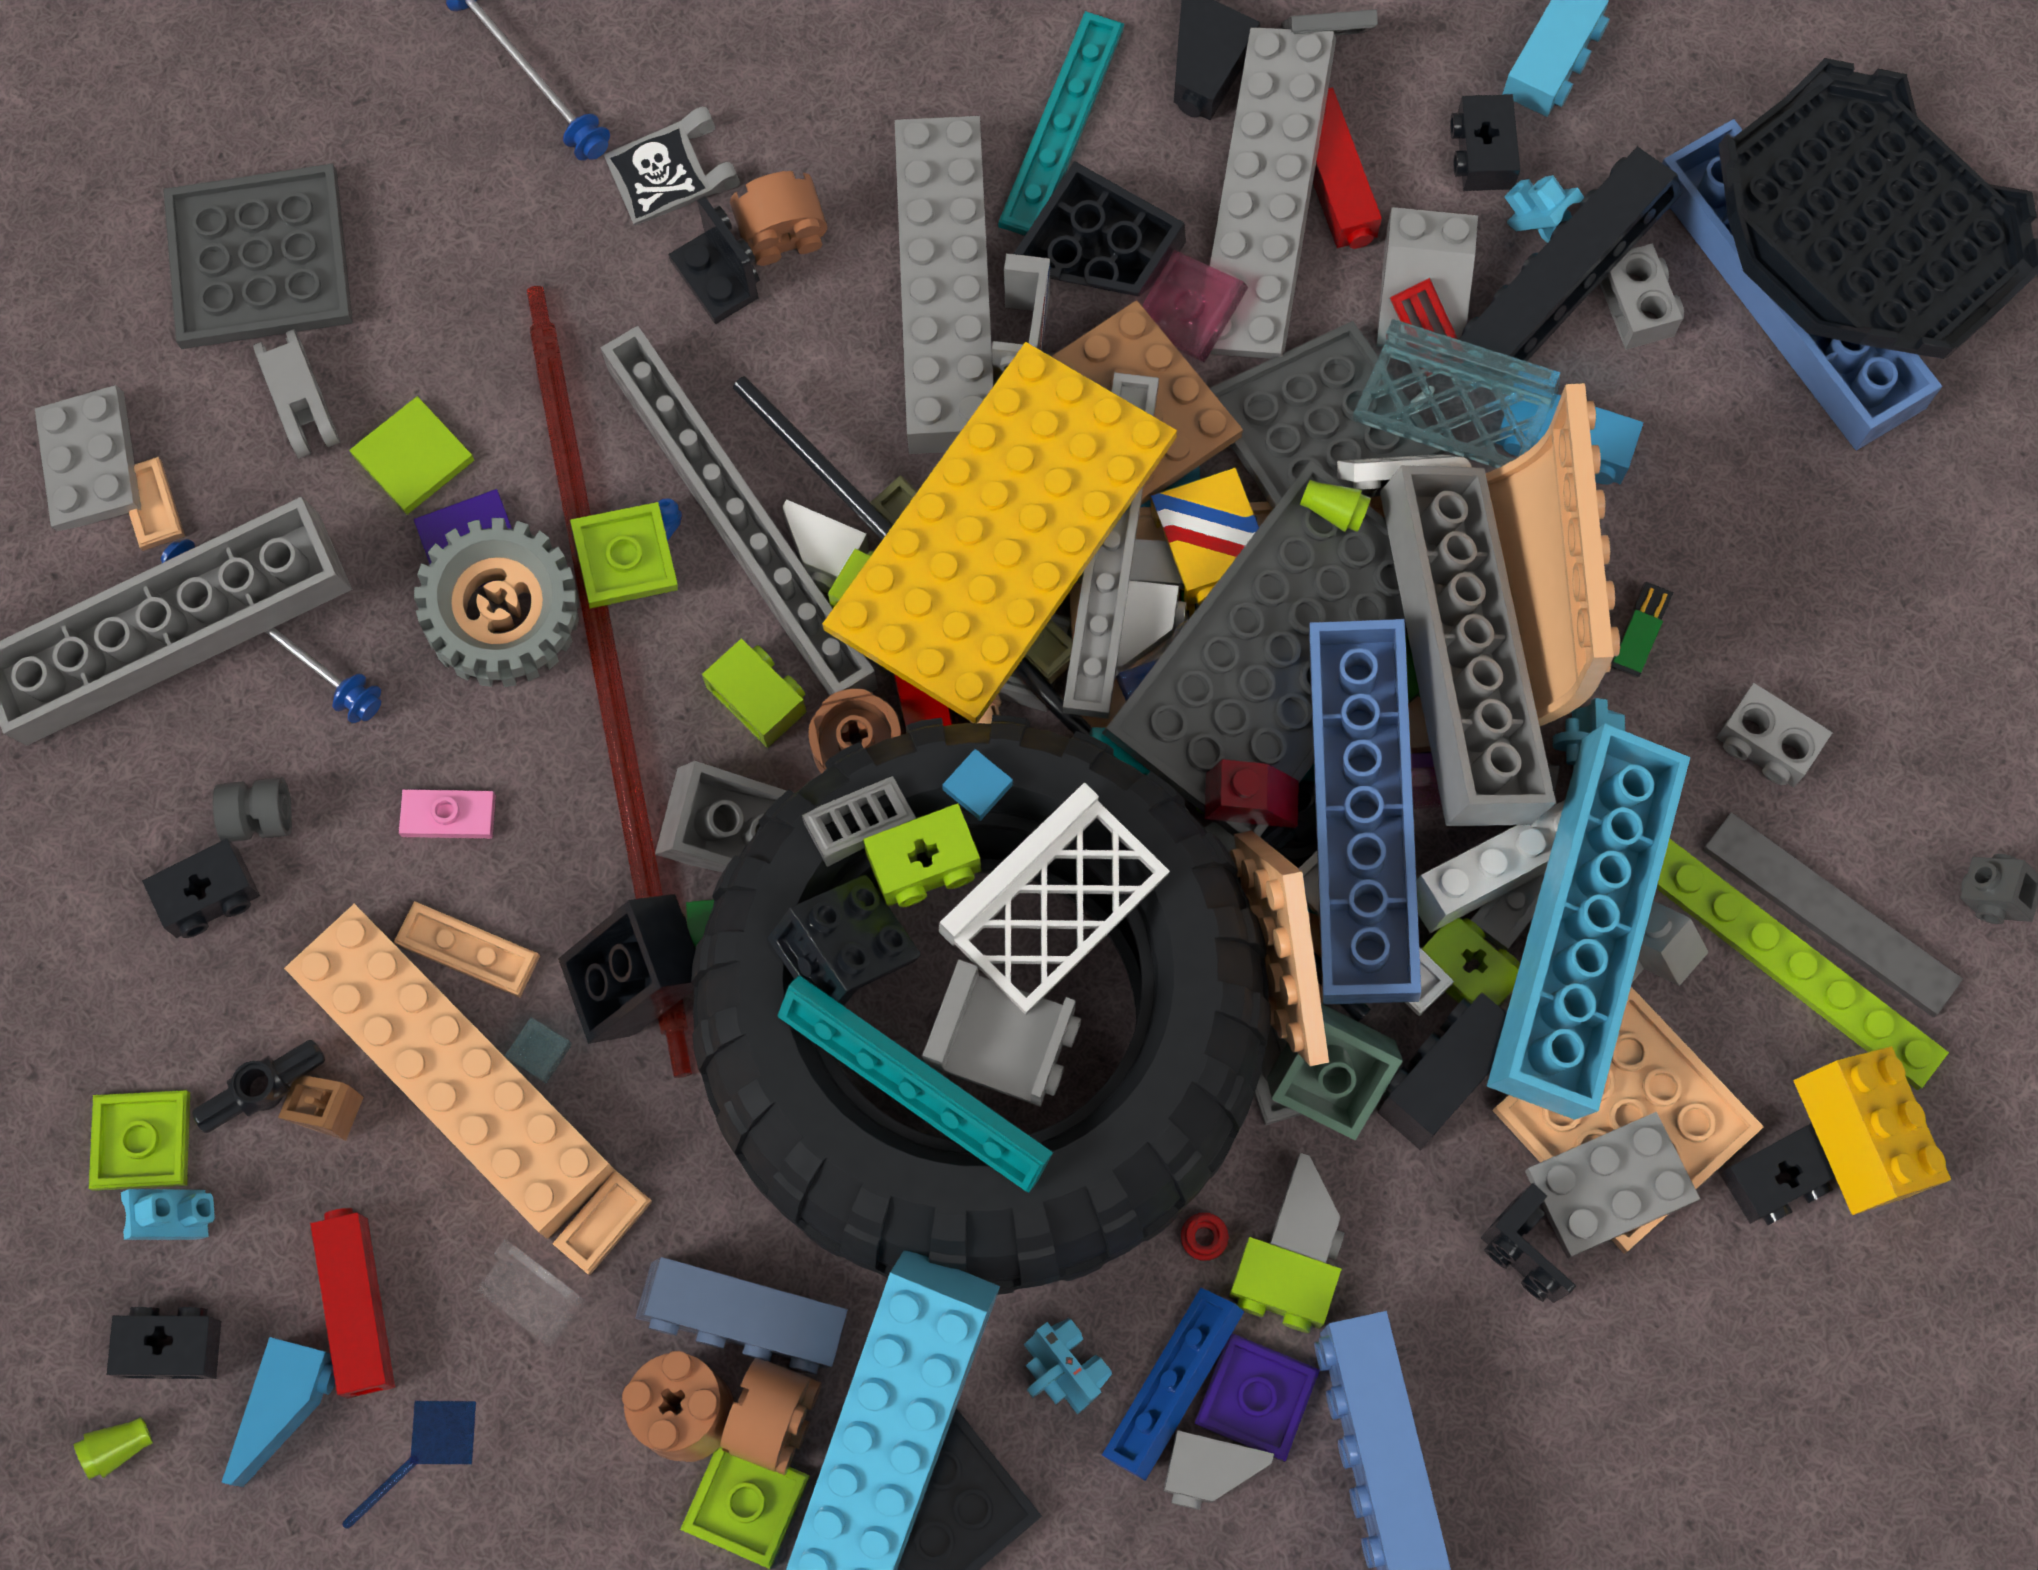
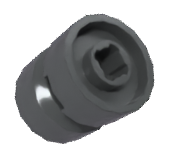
M283 777L256 780L250 788L244 781L217 784L213 791V815L220 840L222 841L226 838L230 842L250 840L256 832L262 839L289 836L292 830L291 796L286 780Z

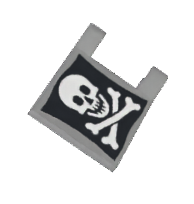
M706 107L696 108L677 123L603 154L634 226L675 211L704 196L722 193L740 185L734 166L730 162L718 165L705 176L692 148L689 138H697L715 130L714 122Z

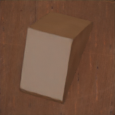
M305 1075L295 1080L291 1085V1092L288 1093L278 1118L346 1141L364 1097L349 1085L338 1081Z

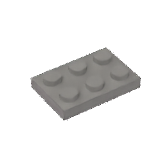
M114 385L35 408L50 524L53 529L62 531L127 514L130 510H141L124 391Z
M1657 1112L1525 1170L1530 1183H1534L1547 1195L1541 1206L1567 1259L1700 1200Z

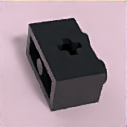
M1513 94L1462 96L1458 112L1452 113L1450 119L1451 138L1459 139V151L1454 152L1453 160L1455 177H1462L1463 191L1511 190L1516 185L1520 173Z
M227 838L142 880L163 928L175 938L180 936L183 938L197 936L208 929V922L222 915L226 917L239 915L250 908V901L260 897L239 849ZM207 885L208 887L205 889L207 896L199 899L202 896L200 888Z
M1812 1123L1720 1173L1749 1224L1763 1218L1767 1226L1792 1213L1793 1211L1788 1203L1804 1196L1807 1203H1810L1832 1191L1833 1188L1829 1181L1835 1178ZM1787 1171L1790 1174L1791 1180L1780 1185L1776 1181L1775 1176Z
M131 1307L129 1316L112 1315L106 1375L120 1379H216L222 1321L207 1316L208 1309L197 1307L178 1308L177 1316H159L160 1309L153 1307ZM167 1336L173 1337L172 1345L164 1346L163 1350L158 1349V1340L166 1339Z

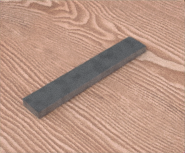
M1732 812L1702 850L1932 1017L1938 1015L1963 980L1959 975Z

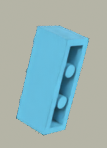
M1551 0L1510 71L1503 94H1513L1514 102L1548 117L1555 104L1562 107L1573 87V83L1568 81L1573 72L1582 73L1592 52L1587 49L1591 39L1599 42L1609 23L1610 18L1604 16L1609 0Z

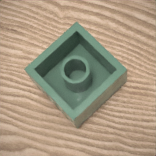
M1321 1003L1329 1063L1309 1066L1297 1052H1292L1287 1042L1267 1076L1271 1099L1356 1140L1403 1060L1394 1039Z

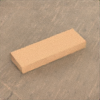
M415 901L394 940V943L399 947L517 997H521L540 958V955L534 951Z

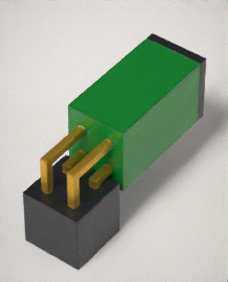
M1644 582L1633 607L1634 611L1620 640L1619 655L1614 656L1611 662L1612 668L1637 678L1640 677L1674 592L1649 582Z

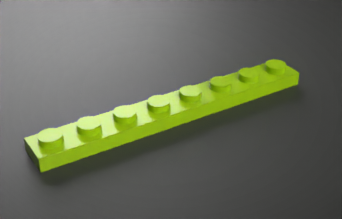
M1669 838L1656 888L1658 891L1867 1052L1892 1046L1896 1057L1904 1066L1908 1084L1916 1090L1923 1088L1949 1054L1947 1050Z

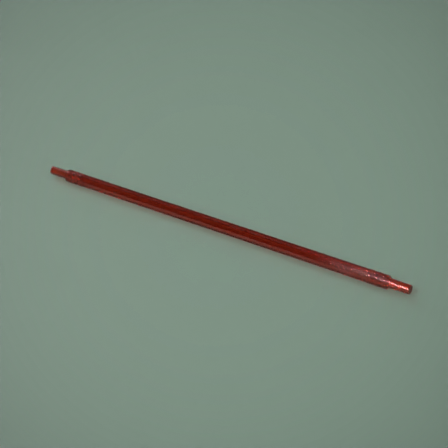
M532 286L527 289L533 323L529 329L635 898L662 896V887L608 605L595 608L589 607L571 528V519L591 516L556 327L549 319L544 288L542 286ZM682 999L658 1017L660 1033L666 1035L674 1078L692 1075L684 1033L688 1029Z

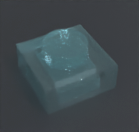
M531 1017L505 1054V1058L546 1084L572 1044L569 1040Z

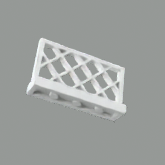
M1085 782L940 921L939 933L952 946L956 945L1025 1015L1170 872L1098 801L1099 796ZM1096 818L1112 832V850H1083V831ZM1076 838V850H1064ZM1119 840L1130 851L1119 850ZM1055 858L1076 859L1077 885H1047V866ZM1083 859H1112V886L1083 885ZM1119 859H1139L1153 874L1141 886H1119ZM1041 872V885H1028ZM1019 893H1041V920H1011V901ZM1047 893L1077 894V921L1047 920ZM1083 894H1112L1113 913L1105 921H1083ZM1119 894H1132L1119 906ZM1005 907V920H992ZM983 928H1005V956L983 955L970 941ZM1011 928L1041 929V956H1011ZM1047 929H1077V949L1070 956H1047ZM1083 929H1096L1083 942ZM993 964H1005V976ZM1011 964H1041V984L1027 998L1011 983ZM1047 964H1060L1047 977Z

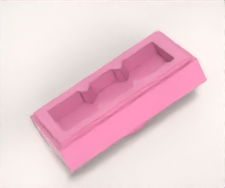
M402 790L399 834L401 837L492 839L496 795L493 791Z

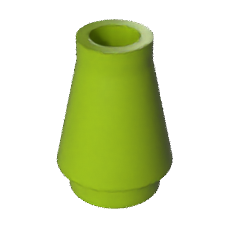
M1310 479L1300 505L1309 508L1344 532H1346L1347 528L1358 532L1371 498L1362 495L1361 489L1319 483Z
M140 1417L131 1422L83 1434L84 1439L73 1445L79 1462L90 1480L98 1475L105 1478L140 1450L153 1444V1440L143 1418Z

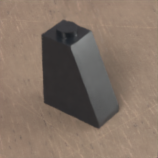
M1181 0L1173 103L1177 104L1183 113L1194 118L1202 116L1208 120L1212 119L1244 66L1250 28H1259L1260 22L1215 0Z

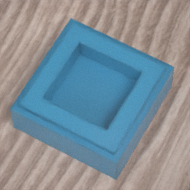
M974 749L942 784L943 791L981 821L1012 787L1013 779Z

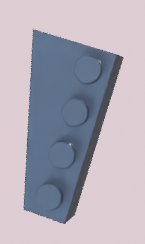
M660 1257L651 1262L635 1319L650 1322L649 1329L677 1336L678 1330L696 1334L695 1341L708 1346L724 1349L725 1342L743 1346L742 1354L748 1357L759 1358L769 1362L771 1361L772 1354L791 1359L789 1368L817 1375L819 1367L829 1368L833 1366L848 1309Z

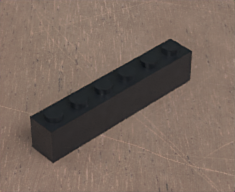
M1638 146L1628 157L1619 159L1611 169L1610 175L1598 189L1591 190L1584 197L1580 209L1568 221L1561 222L1555 228L1550 241L1539 253H1533L1527 258L1518 276L1509 285L1502 286L1495 293L1491 305L1481 316L1474 317L1467 323L1463 329L1462 336L1459 338L1466 357L1505 386L1681 196L1677 173Z

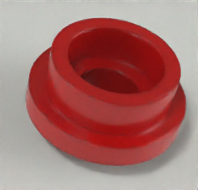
M1206 1212L1197 1213L1184 1223L1181 1230V1243L1186 1253L1192 1258L1199 1261L1214 1260L1227 1247L1229 1239L1228 1230L1225 1223L1218 1216ZM1203 1228L1210 1230L1214 1237L1213 1242L1208 1246L1200 1245L1195 1238L1198 1230Z

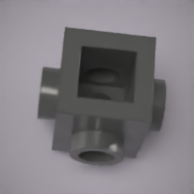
M1994 854L1992 858L1972 857L1969 871L1962 880L1960 899L1976 912L1975 915L1978 919L1988 923L2003 924L2004 920L2033 922L2038 905V873L2025 860H2018L2006 854Z

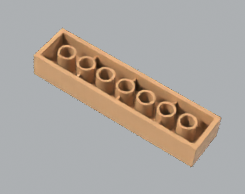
M355 904L347 909L284 968L546 1239L552 1236L594 1195L615 1171L591 1144Z

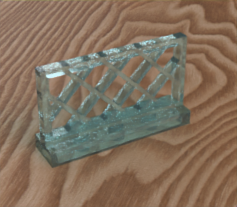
M1392 319L1386 332L1384 347L1353 413V421L1499 468L1515 459L1498 454L1493 443L1515 435L1521 446L1518 457L1535 445L1549 409L1553 408L1557 399L1561 372ZM1394 358L1409 363L1413 373L1391 381L1386 368L1390 359ZM1439 373L1450 376L1455 387L1433 395L1425 379ZM1381 379H1382L1383 382H1384V385H1381V386L1378 387V385H1379V383H1380V381H1381ZM1418 382L1426 398L1404 407L1397 390ZM1479 387L1492 390L1497 400L1475 409L1467 392ZM1390 394L1397 410L1385 415L1367 411L1372 400ZM1460 395L1468 412L1446 420L1438 404ZM1523 400L1539 405L1535 416L1517 422L1509 407ZM1431 407L1438 424L1426 429L1414 426L1409 415ZM1502 409L1510 426L1488 434L1480 417ZM1473 421L1481 437L1468 443L1456 440L1451 429ZM1529 429L1527 436L1525 438L1522 431Z

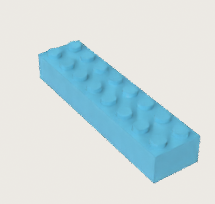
M1605 723L1582 738L1487 1087L1574 1120L1599 1111L1690 757Z
M906 1250L902 1252L886 1282L786 1570L898 1569L1000 1286L959 1269L930 1263L927 1256Z

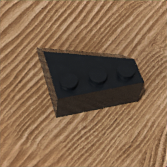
M1074 161L1013 254L1049 258L1050 279L1139 297L1165 276L1185 245V223Z

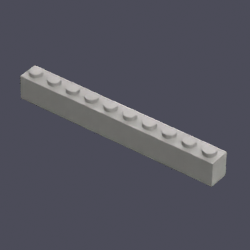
M639 326L600 347L608 371L827 694L830 696L845 689H864L869 692L878 689L875 670L866 657L824 631L822 623L832 611L831 606Z

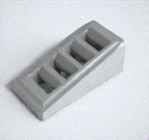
M893 776L828 802L802 815L804 825L827 867L865 848L864 838L916 819ZM885 794L897 813L896 816L889 819L877 799ZM869 804L879 823L870 826L860 807ZM850 812L860 828V831L853 834L842 817ZM834 822L842 837L834 842L825 825Z

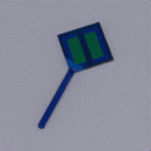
M415 1401L411 1457L343 1521V1527L345 1529L352 1527L417 1464L472 1465L476 1401Z

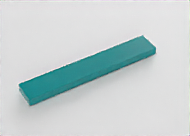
M1084 12L998 221L999 228L1025 236L1065 176L1124 31V23L1090 12Z
M800 975L789 985L777 1015L778 1018L1024 1191L1029 1193L1049 1162L1053 1154L1052 1151Z

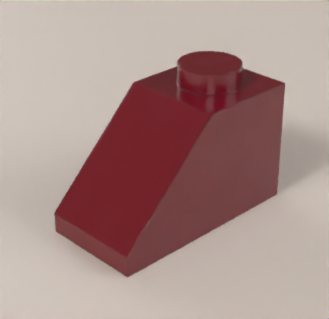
M1221 759L1206 773L1205 819L1296 828L1298 826L1299 780L1269 764Z

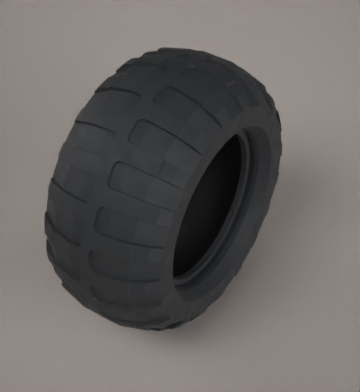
M992 715L991 724L963 723L943 726L942 718L922 720L908 724L906 726L907 734L883 740L868 748H864L861 742H858L829 758L825 762L826 770L806 783L799 791L793 793L788 789L768 808L758 820L760 827L757 833L745 846L740 856L735 855L727 864L713 892V909L705 926L703 938L696 946L691 982L694 986V1032L692 1033L694 1055L716 1121L723 1137L755 1186L772 1202L783 1216L800 1228L807 1237L821 1248L837 1257H844L862 1268L885 1276L886 1279H888L892 1268L904 1250L927 1256L930 1263L959 1269L1000 1286L997 1295L1014 1293V1290L1043 1286L1060 1280L1067 1282L1084 1277L1101 1269L1102 1265L1126 1254L1140 1243L1149 1241L1170 1225L1183 1208L1199 1194L1208 1180L1214 1176L1223 1164L1249 1112L1261 1075L1271 1024V1005L1269 1004V984L1265 963L1267 952L1259 919L1250 910L1248 898L1237 877L1238 869L1220 839L1211 832L1208 833L1185 807V799L1171 785L1151 771L1145 776L1133 766L1119 760L1113 755L1114 749L1092 736L1076 731L1074 737L1068 738L1051 731L1030 728V721L1026 718ZM974 749L1013 779L1012 787L981 821L959 804L980 856L981 872L978 873H991L1084 782L1099 796L1098 801L1170 871L1107 934L1122 959L1134 997L1136 1025L1127 1051L1112 1076L1086 1104L1056 1124L1029 1135L1053 1152L1041 1177L1029 1193L955 1141L921 1133L883 1113L869 1102L851 1083L834 1056L778 1018L777 1015L787 989L795 979L767 939L790 907L863 875L871 880L883 898L865 848L827 867L804 825L803 814L891 776L894 777L916 819L952 806L958 802L943 791L942 784ZM886 794L877 798L888 819L897 815ZM869 804L860 807L870 826L879 823ZM851 812L842 816L852 834L860 831ZM1096 818L1083 831V850H1112V832ZM834 822L825 825L833 842L842 838ZM1076 838L1064 850H1076ZM1119 840V850L1130 851ZM925 852L916 855L917 861H920L924 868L932 865V858H928ZM1055 858L1047 866V885H1077L1076 859ZM1083 859V885L1112 886V859ZM1119 859V886H1141L1153 874L1139 859ZM1041 872L1032 881L1041 884ZM1062 894L1077 904V894ZM1083 894V910L1095 921H1105L1113 913L1112 894ZM1119 894V906L1132 894Z

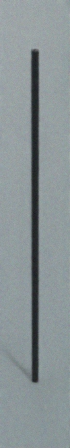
M746 376L739 378L734 383L733 389L883 540L893 525ZM1023 658L1013 672L1016 677L1073 734L1077 731L1089 735L1092 728L1091 725L1081 715L1063 713L1064 698ZM1314 952L1318 983L1322 986L1321 958ZM1365 1003L1340 1004L1358 1022L1371 1010Z

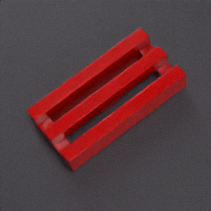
M1430 278L1389 298L1426 377L1466 358ZM1424 290L1454 353L1446 357L1417 295ZM1408 298L1438 360L1433 364H1430L1402 304V301Z

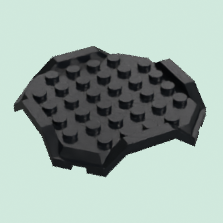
M1824 58L1784 99L1736 136L1726 134L1718 144L1728 221L1743 272L1808 334L1929 357L1948 358L2038 275V238L2033 237L2031 223L2037 218L2033 193L2028 190L1988 184L1918 119L1907 74L1878 68L1873 75L1854 72V63Z

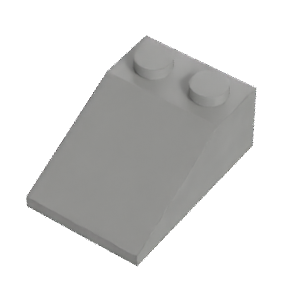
M1391 208L1385 235L1376 346L1413 350L1389 298L1430 278L1459 340L1463 329L1467 325L1476 252L1477 215ZM1425 290L1418 293L1417 295L1444 353L1454 354ZM1409 298L1402 301L1424 351L1433 352Z
M697 761L677 768L655 855L687 865L723 872L735 855L740 856L745 846L755 836L760 827L758 820L787 790Z

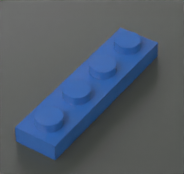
M1199 1289L1102 1456L1146 1481L1244 1314L1240 1307L1206 1289Z

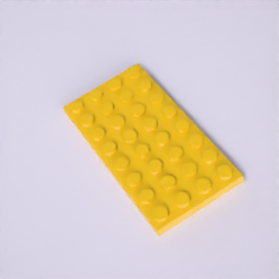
M1025 342L822 623L824 631L971 722L978 723L1177 438V430Z

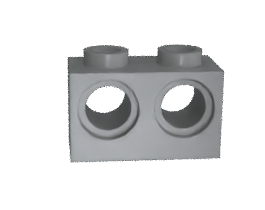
M1653 243L1631 249L1599 283L1625 350L1674 337L1684 318L1682 301L1678 295H1673L1668 283L1669 271L1667 264L1662 257L1658 258ZM1628 274L1637 275L1643 281L1632 280ZM1642 312H1651L1658 317V319H1650L1646 317Z
M1753 683L1716 738L1724 743L1723 748L1731 756L1740 760L1748 758L1763 768L1762 773L1770 781L1779 785L1789 784L1795 787L1805 776L1833 732ZM1742 720L1755 722L1760 728L1761 734L1748 732L1744 728ZM1786 744L1794 747L1798 751L1800 759H1791L1786 756L1782 750V745Z

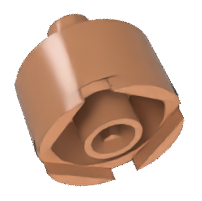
M793 171L768 174L747 183L746 188L748 192L738 198L737 191L732 195L730 205L740 237L750 246L758 265L765 266L776 263L781 259L782 252L796 248L798 253L807 254L817 251L822 247L821 237L827 231V223L812 177L809 174L803 173L804 179H795Z
M845 689L830 695L822 703L809 724V743L819 771L823 773L826 770L825 762L843 749L852 746L851 734L859 733L862 740L861 744L864 748H868L883 740L900 736V723L894 709L887 702L864 689Z
M672 1351L648 1361L636 1372L622 1393L625 1418L632 1434L660 1457L685 1462L702 1460L721 1446L724 1427L734 1402L729 1387L719 1375L700 1359L681 1351ZM680 1403L683 1410L680 1414L675 1415L677 1412L676 1406Z
M755 1358L740 1385L744 1389L737 1403L733 1402L721 1439L720 1447L723 1448L722 1451L773 1472L786 1475L795 1449L801 1448L810 1425V1421L804 1420L807 1409L812 1410L822 1383L772 1362Z

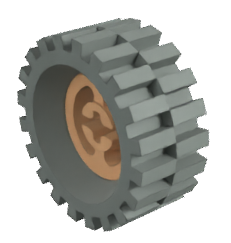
M492 518V528L482 529L479 520L468 522L470 533L460 536L456 528L445 534L448 545L442 549L435 543L428 552L432 561L431 564L427 566L421 563L417 574L421 587L414 588V600L418 606V610H416L418 621L431 649H434L438 659L447 668L451 665L457 676L467 681L470 676L477 677L479 685L492 687L493 680H502L504 687L515 686V678L526 675L529 682L539 677L537 669L545 664L551 669L559 662L557 653L561 649L567 652L572 643L571 632L572 630L577 631L579 622L577 608L580 607L571 568H568L565 556L559 547L553 549L550 538L540 530L536 536L532 535L528 524L516 521L514 529L507 528L504 518ZM504 579V581H492L483 586L487 598L496 604H501L505 599L509 611L520 618L521 606L518 596L525 592L531 596V608L524 622L514 630L506 633H493L494 631H506L515 626L511 614L501 608H498L493 613L489 601L478 594L476 602L480 616L476 620H470L467 617L468 602L474 591L482 584L491 580Z

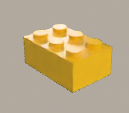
M1892 1046L1836 1060L1793 1080L1852 1215L1911 1197L1951 1180L1946 1168L1944 1155L1934 1142L1926 1124L1925 1113L1913 1095L1905 1077L1904 1066L1896 1057Z

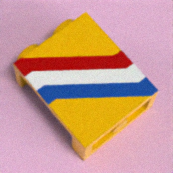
M1236 468L1151 496V515L1156 528L1162 527L1184 584V601L1187 602V606L1196 603L1200 605L1259 528Z

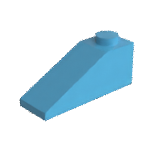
M269 1337L222 1483L244 1487L321 1403L323 1394L329 1395L335 1385L331 1354Z

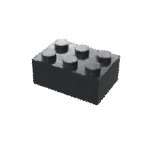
M675 894L628 900L558 958L588 1044L630 1037L637 1034L694 990L691 980L692 964L696 949L687 927L686 918L681 911Z
M1483 992L1472 1003L1467 998H1464L1440 1027L1445 1034L1440 1037L1433 1032L1417 1050L1415 1056L1409 1062L1415 1068L1409 1072L1403 1066L1392 1078L1381 1097L1385 1103L1378 1111V1114L1421 1151L1490 1073L1507 1013Z

